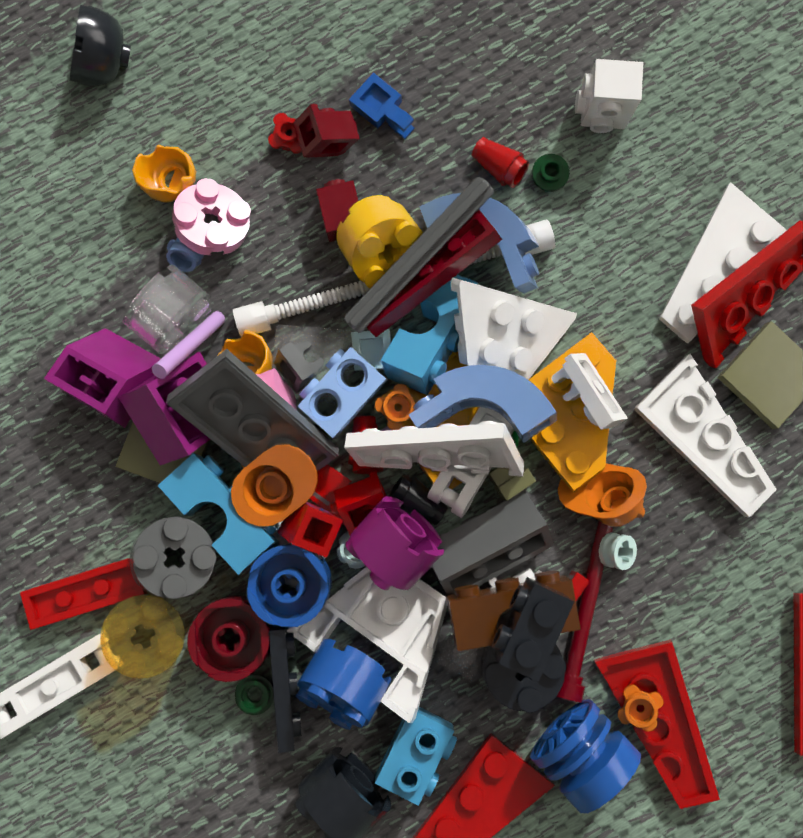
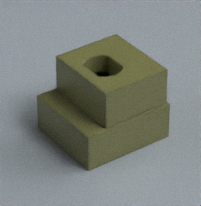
M497 467L487 475L501 499L508 501L536 482L529 469L525 467L523 476H510L509 468Z

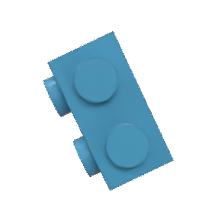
M419 707L413 723H408L402 719L375 774V784L419 806L423 795L430 797L439 779V774L435 770L441 758L448 760L455 747L457 737L453 736V724Z

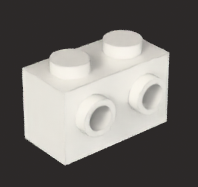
M595 60L590 74H584L582 90H578L576 94L575 113L581 114V126L590 127V130L596 133H607L612 131L613 128H626L642 100L643 62Z

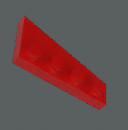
M798 221L691 305L703 359L709 366L716 369L724 360L721 353L730 343L737 345L747 334L744 327L755 315L762 317L772 306L771 302L774 293L778 289L786 290L803 271V221Z
M671 639L595 659L597 667L601 674H603L621 707H623L625 701L624 689L629 685H636L640 691L649 694L657 692L661 695L663 706L658 709L657 727L653 731L647 732L642 728L632 726L679 808L683 809L720 800ZM638 705L636 707L637 711L642 712L644 706Z
M490 733L412 838H492L555 785Z

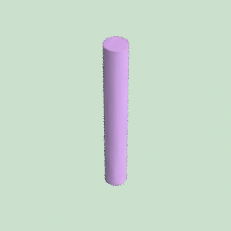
M219 311L213 312L153 365V374L157 378H165L225 323L224 315Z

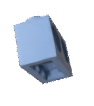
M352 347L346 352L339 349L325 365L329 369L327 374L320 381L316 378L312 379L299 394L303 400L298 407L332 438L337 437L388 381ZM351 365H359L364 371V379L356 387L348 386L343 377L344 371ZM327 393L332 394L338 403L336 412L331 416L323 415L318 409L320 397Z

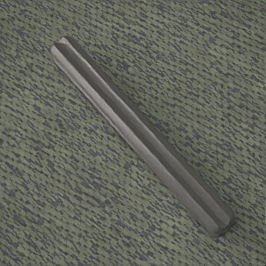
M476 177L344 316V320L352 329L358 333L366 329L493 195L494 190L490 184L483 178Z

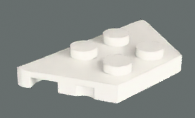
M456 278L451 280V291L457 292L459 313L454 314L455 327L459 334V342L457 344L459 362L467 366H497L513 371L529 380L577 316V313L481 285Z

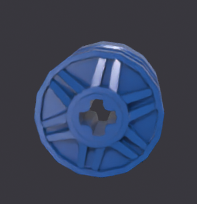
M591 699L575 704L556 718L538 739L530 755L532 761L539 768H545L544 773L550 781L562 778L559 789L579 813H590L610 801L629 782L641 761V753L620 731L608 733L611 721L604 714L599 715L600 709Z

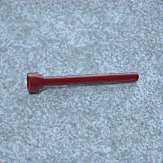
M598 521L586 573V579L589 580V584L582 592L578 609L581 630L573 631L566 662L564 682L557 697L580 703L583 701L586 687L582 685L583 677L580 676L604 570V565L599 558V547L603 537L613 530V527L602 524L600 521Z

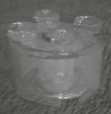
M173 264L167 266V269L171 272L169 275L164 277L160 273L156 274L137 294L129 306L135 312L132 318L129 319L125 315L123 318V324L159 354L174 348L186 337L184 333L193 323L200 325L213 311V308L209 306L211 295Z

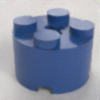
M291 543L274 547L264 552L253 563L248 577L247 598L253 611L266 623L281 627L304 625L317 616L330 596L332 577L329 566L321 555ZM284 574L289 579L295 576L299 581L296 585L297 594L293 590L287 592L283 590L282 585L286 582L283 577Z
M323 639L297 683L299 691L296 697L309 707L317 708L319 705L331 713L329 719L344 729L350 730L352 725L361 728L367 726L392 681L391 677L382 678L385 669L360 650L347 645L344 651L333 648L336 640Z

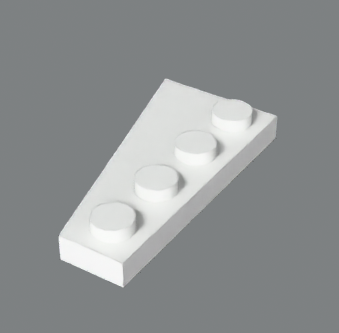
M730 182L726 186L715 211L712 213L659 320L683 341L689 343L697 335L691 305L787 230Z
M688 354L634 410L744 517H751L777 489L751 448L746 447L736 431L737 426L730 415H726L715 398L716 393L709 382H705L696 368L697 363L691 354Z
M483 421L478 425L457 426L455 424H442L433 428L405 426L400 428V430L380 431L377 429H365L362 432L346 434L344 448L359 466L411 469L412 463L417 462L426 468H430L432 471L448 472L450 465H465L472 467V473L489 474V467L509 468L510 476H523L524 461L505 423Z

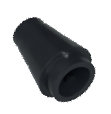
M402 474L389 494L390 497L404 502L400 507L402 510L410 514L415 509L428 522L434 525L440 522L448 507L441 501L437 504L428 499L427 496L430 490L415 475L410 478L406 474Z

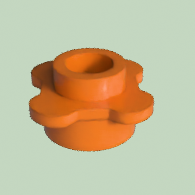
M397 384L394 386L393 392L389 393L386 397L381 396L376 399L375 409L377 412L383 413L388 420L387 426L389 429L400 430L403 427V423L410 419L409 414L415 411L413 407L417 402H414L406 385ZM395 404H400L402 409L396 411L394 409Z
M636 685L627 686L623 692L625 696L624 705L617 713L620 722L623 724L631 723L647 732L653 731L657 727L658 709L663 706L661 695L657 692L649 694L640 691ZM640 704L644 706V710L642 712H639L636 709V707Z

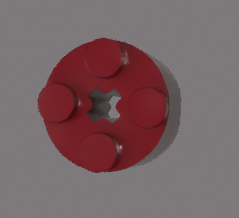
M233 595L221 598L203 608L192 622L187 638L190 657L197 667L199 666L202 671L208 674L207 676L214 680L233 682L244 679L256 671L270 655L269 629L272 624L266 623L257 616L246 596ZM231 628L234 634L240 635V641L235 646H233L232 640L225 639V634Z

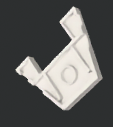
M366 567L344 584L345 587L330 597L316 617L304 625L289 627L287 632H294L296 639L316 652L322 640L329 638L342 619L403 664L402 669L384 694L381 702L408 723H413L417 716L448 606L447 598L420 579L409 590H401L393 586L387 591L383 590L371 580V571Z

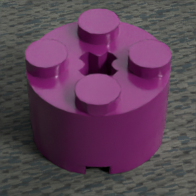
M390 496L382 498L351 533L345 545L347 550L354 557L360 559L371 571L370 578L379 588L387 591L393 586L397 589L409 590L444 554V549L438 550L437 547L442 543V540L433 526L414 509L408 514L400 508L404 502Z

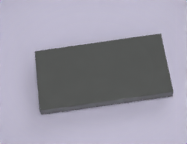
M228 349L224 350L168 394L166 403L244 467L275 445L289 444L300 448L311 458L317 471L339 457V447Z

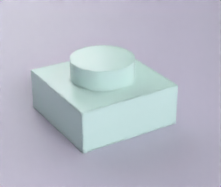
M390 329L385 330L378 337H375L370 331H363L361 333L351 332L352 348L376 370L383 369L380 360L391 343ZM354 365V371H363L361 366Z

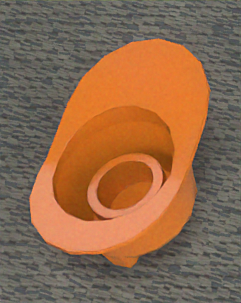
M289 444L275 445L264 451L242 469L233 481L231 499L237 514L247 523L259 527L273 526L283 521L306 503L314 494L318 482L316 467L304 451Z
M606 463L603 471L574 493L561 479L558 486V495L565 508L578 514L594 517L602 524L611 527H621L629 524L635 518L644 517L643 498L645 497L647 484L645 477L639 470Z

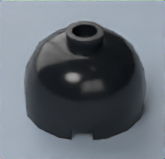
M80 5L70 81L86 86L106 85L116 78L120 66L128 68L131 45L124 44L123 29L119 22L108 12L96 7Z

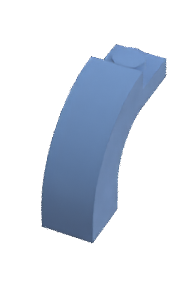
M461 193L442 196L419 206L427 228ZM489 198L479 210L503 239L497 244L503 254L514 287L525 294L538 288L534 276L539 275L537 265L531 253L525 255V252L539 247L530 229L514 212L499 201Z
M490 365L464 366L434 378L433 380L440 394L435 397L431 394L422 398L414 405L415 411L409 414L417 428H433L461 410L472 407L488 408L501 414L510 423L523 443L557 421V411L541 390L532 382L513 371Z

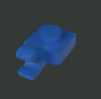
M372 73L349 99L350 107L377 129L386 121L404 139L415 129L411 125L414 119L398 107L402 103V95L375 73Z

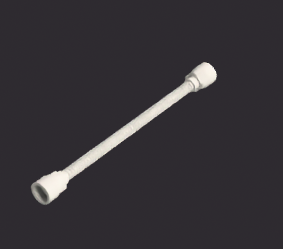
M547 219L526 225L535 237L539 247L525 252V255L528 253L533 255L555 248L554 233ZM498 244L473 263L485 261L486 258L489 260L491 257H499L500 254L503 256ZM359 281V283L354 282V285L351 283L349 286H341L340 289L337 287L335 290H327L326 293L323 291L321 294H313L312 297L309 295L307 298H299L298 301L295 299L293 302L289 301L288 304L285 302L284 305L274 306V304L264 306L263 301L233 309L234 319L241 337L244 331L259 334L271 330L270 324L279 322L281 317H290L291 314L294 316L296 313H304L305 310L308 312L310 309H318L319 306L322 308L324 305H332L333 302L336 304L338 301H346L347 298L350 300L352 297L356 298V295L358 297L361 294L364 296L370 288L364 282Z

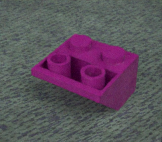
M105 328L67 345L44 379L67 395L125 428L131 417L118 397L154 376L152 367L161 358Z

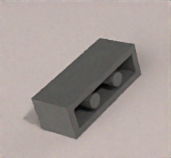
M526 491L508 501L504 500L500 505L481 515L471 517L466 523L455 529L440 534L442 543L437 548L438 550L444 549V554L433 564L432 568L447 596L454 595L455 588L466 585L480 586L554 546L548 524Z

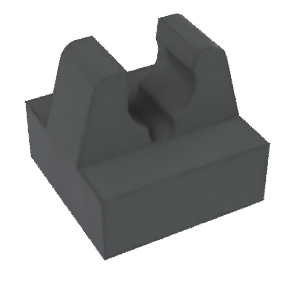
M309 341L286 344L278 350L273 363L296 394L305 388L324 365L322 357L315 362H307L303 357L311 349L312 344Z

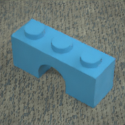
M456 275L454 277L456 279H460L478 285V282L470 280L463 276ZM451 280L420 303L423 317L437 322L434 328L423 334H413L399 328L380 360L388 379L406 385L427 396L435 384L433 379L446 372V362L452 352H458L459 334L455 327L454 314L459 313L457 292L451 291Z
M193 453L166 477L158 487L183 515L192 516L208 503H216L224 510L227 518L226 529L212 544V547L238 575L243 574L259 556L278 542L273 535L277 529L274 525L259 527L247 523L241 518L232 504V486L229 487L220 477L224 470L210 455L203 458Z

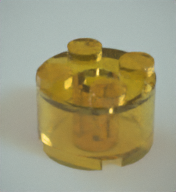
M134 596L120 602L107 615L101 629V649L106 661L119 674L132 679H148L163 673L177 660L184 645L185 631L179 613L170 603L157 596ZM140 627L145 632L151 630L154 634L149 640L150 647L145 649L140 643L133 645L131 639L136 636V629Z

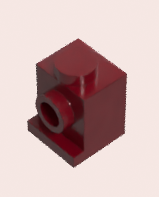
M310 104L293 122L304 158L342 155L360 139L351 111H335L334 108L319 110L317 104Z

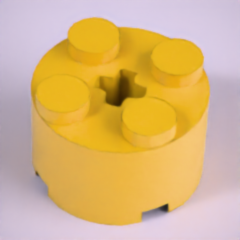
M383 195L370 196L356 202L348 210L350 215L344 223L340 221L337 228L339 249L357 277L368 288H371L423 234L422 230L400 203Z

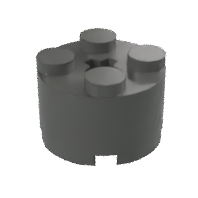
M177 516L158 520L141 531L133 542L130 552L132 576L144 591L153 596L167 599L189 596L202 588L212 574L216 562V552L212 547L213 542L208 533L192 520ZM165 549L170 552L174 550L179 551L180 555L177 560L180 564L178 567L175 565L166 567L163 562L167 559V556L163 553Z

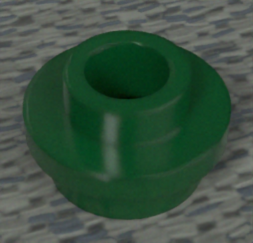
M545 154L539 157L532 168L533 182L538 188L547 192L560 190L565 186L570 175L567 162L556 154ZM554 167L558 174L553 177L548 176L545 173V168Z
M251 674L242 679L235 690L237 706L241 711L249 715H259L267 711L274 701L271 681L260 674ZM252 687L259 688L262 692L261 700L252 701L248 696L249 689Z

